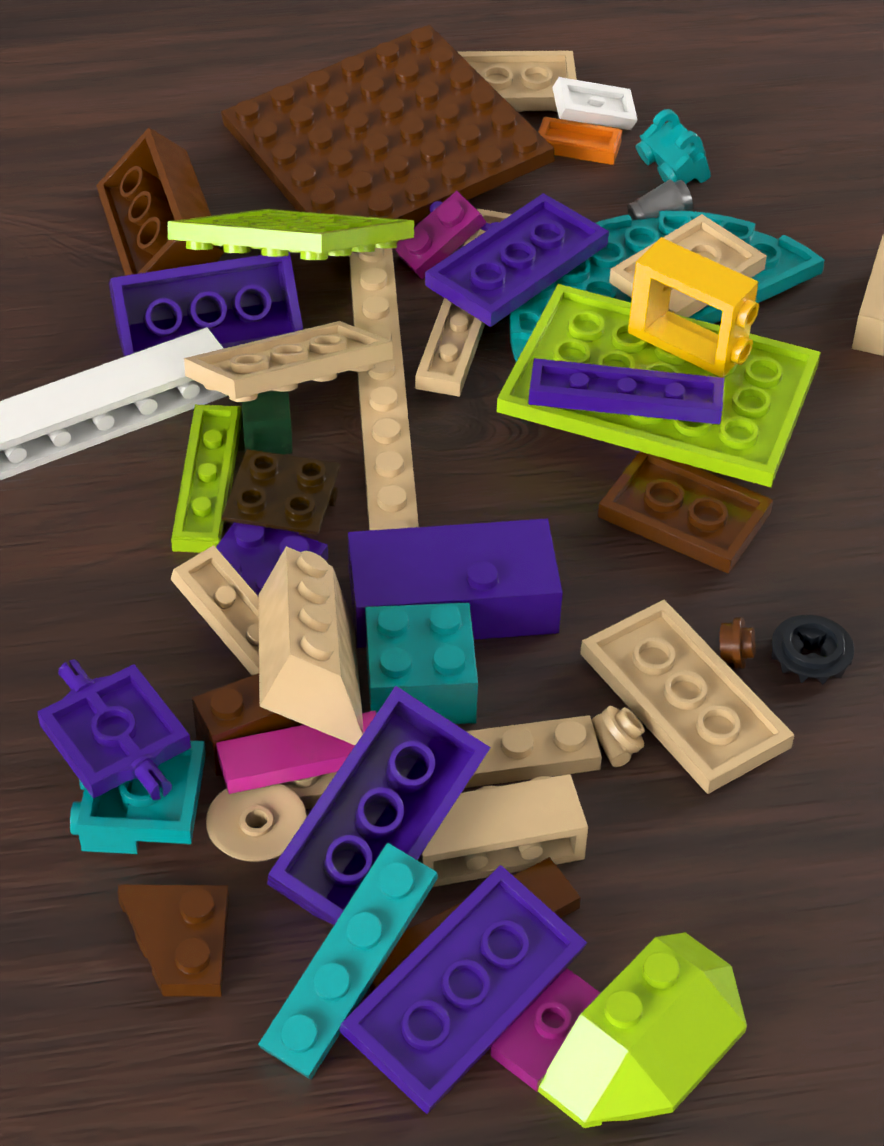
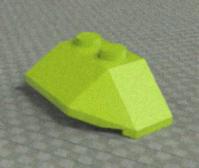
M686 932L655 937L580 1014L547 1069V1073L539 1085L538 1092L583 1128L600 1126L602 1122L628 1121L673 1113L746 1032L747 1024L732 966Z

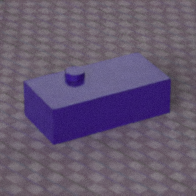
M548 518L348 532L349 579L357 648L366 647L365 607L470 603L473 640L559 633L563 592Z

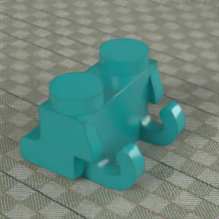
M670 109L660 111L653 119V124L640 135L641 142L635 145L639 156L648 166L654 162L659 165L657 170L664 182L669 179L674 182L682 180L687 184L694 178L700 183L705 182L711 177V172L701 138L695 132L688 131L680 123L679 117L674 111Z

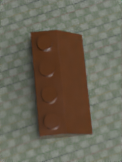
M149 127L96 185L125 276L218 262L225 253L223 252V246L213 245V249L192 250L186 249V241L168 240V221L211 216L187 150Z

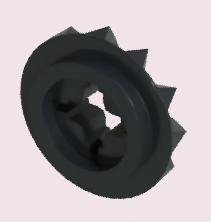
M817 615L794 616L779 624L772 636V659L781 663L783 674L791 672L798 674L801 683L808 677L816 678L824 685L831 676L842 678L846 668L852 664L854 644L850 635L842 626L828 618ZM803 646L808 650L822 647L820 656L816 653L802 655Z

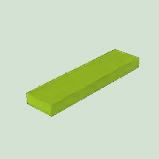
M195 404L171 538L173 552L201 553L213 545L216 547L224 537L226 521H222V515L232 488L242 423L241 406Z

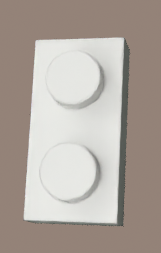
M559 77L552 87L559 119L631 130L638 120L630 89Z

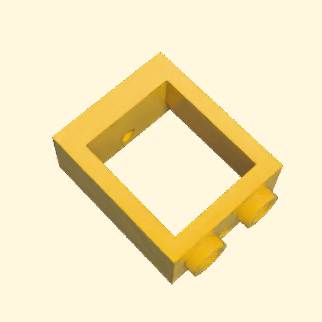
M661 237L636 261L628 333L723 378L736 364L742 365L751 352L753 340L749 338L751 325L759 311V303L755 302L759 282ZM671 287L721 310L722 317L719 334L668 311Z

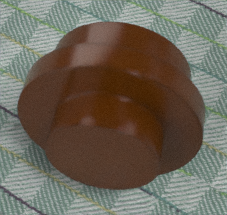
M734 617L733 622L721 623L720 656L726 664L734 663L736 669H744L746 658L755 657L754 627H746L743 617Z

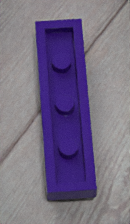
M534 358L528 405L720 424L723 408L724 378Z

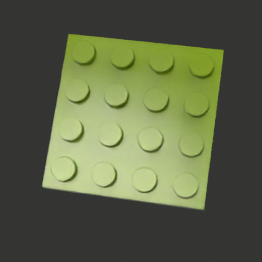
M274 209L168 221V240L186 241V249L209 250L213 249V245L223 246V252L249 253L251 249H261V255L271 257L289 256V252L300 253V259L326 260L328 255L350 256L352 252H374L375 248H397L398 240L414 238V220Z

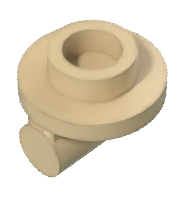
M608 706L602 714L596 715L591 720L595 735L612 766L620 767L630 761L633 753H637L644 747V740L641 735L645 732L641 721L629 709L622 708L619 710L613 706Z

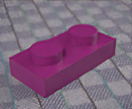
M455 191L414 227V238L398 241L397 248L393 249L422 280L427 270L450 256L483 227L486 221L475 207L458 191Z

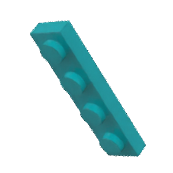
M387 843L259 1042L260 1048L312 1080L339 1037L341 1023L357 1008L437 881V872Z

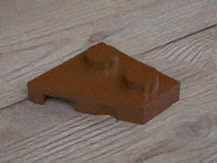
M118 884L119 904L123 912H126L132 924L136 940L144 957L149 960L152 974L162 995L222 997L229 909L228 885Z

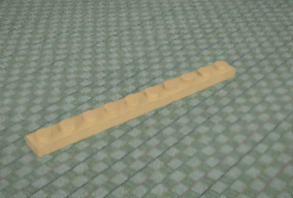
M375 248L374 252H352V255L349 256L354 327L391 340L393 343V359L376 363L375 368L372 370L357 372L369 530L419 527L392 248Z

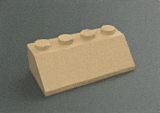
M286 546L258 595L260 707L356 745L363 735L364 729L353 620L333 566L328 565L326 560L316 553L310 551H303L301 553Z

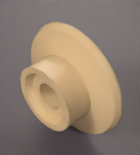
M280 783L228 794L226 788L212 801L206 816V828L210 839L222 852L238 860L260 862L281 856L307 815L300 797L284 784Z

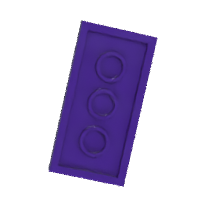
M543 193L425 272V286L491 327L608 245L609 231Z
M500 865L341 1023L339 1032L419 1108L428 1114L483 1057L493 1043L579 956L587 942Z

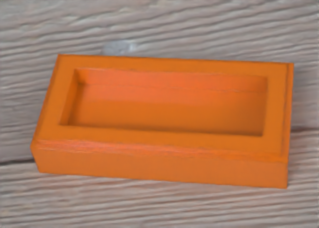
M544 117L538 133L554 147V155L614 165L622 142L623 130Z

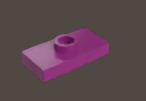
M566 968L491 1046V1057L538 1092L539 1085L545 1077L547 1069L578 1017L601 993Z

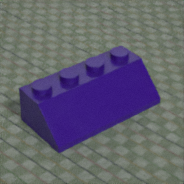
M290 252L289 256L283 257L258 255L111 278L109 282L115 321L124 357L206 327L223 349L303 330Z
M395 686L269 872L267 885L312 915L335 925L387 843L414 859H419L491 747Z

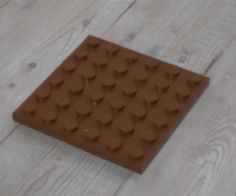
M430 24L416 28L410 33L388 42L380 43L374 48L354 56H349L338 63L318 71H313L302 78L277 86L266 93L241 101L237 105L221 111L223 124L293 207L300 212L414 220L415 224L430 214V206L433 202H444L455 191H458L466 200H469L555 161L554 147Z

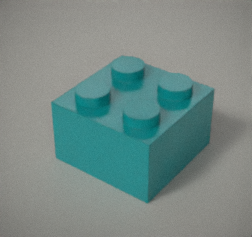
M470 603L365 607L370 711H376L377 713L394 687L397 686L454 724L476 723L478 677Z

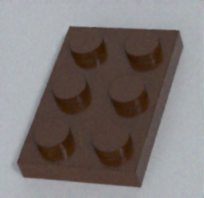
M639 451L600 501L598 517L729 574L771 514L773 499L694 466Z

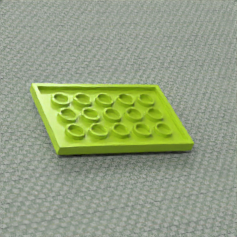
M561 284L556 286L497 398L498 413L772 487L817 370L821 352L750 334L749 338L753 340V346L748 358L742 365L736 364L723 377V408L720 424L528 405L534 358L719 377L629 334L630 302ZM678 315L719 334V325Z

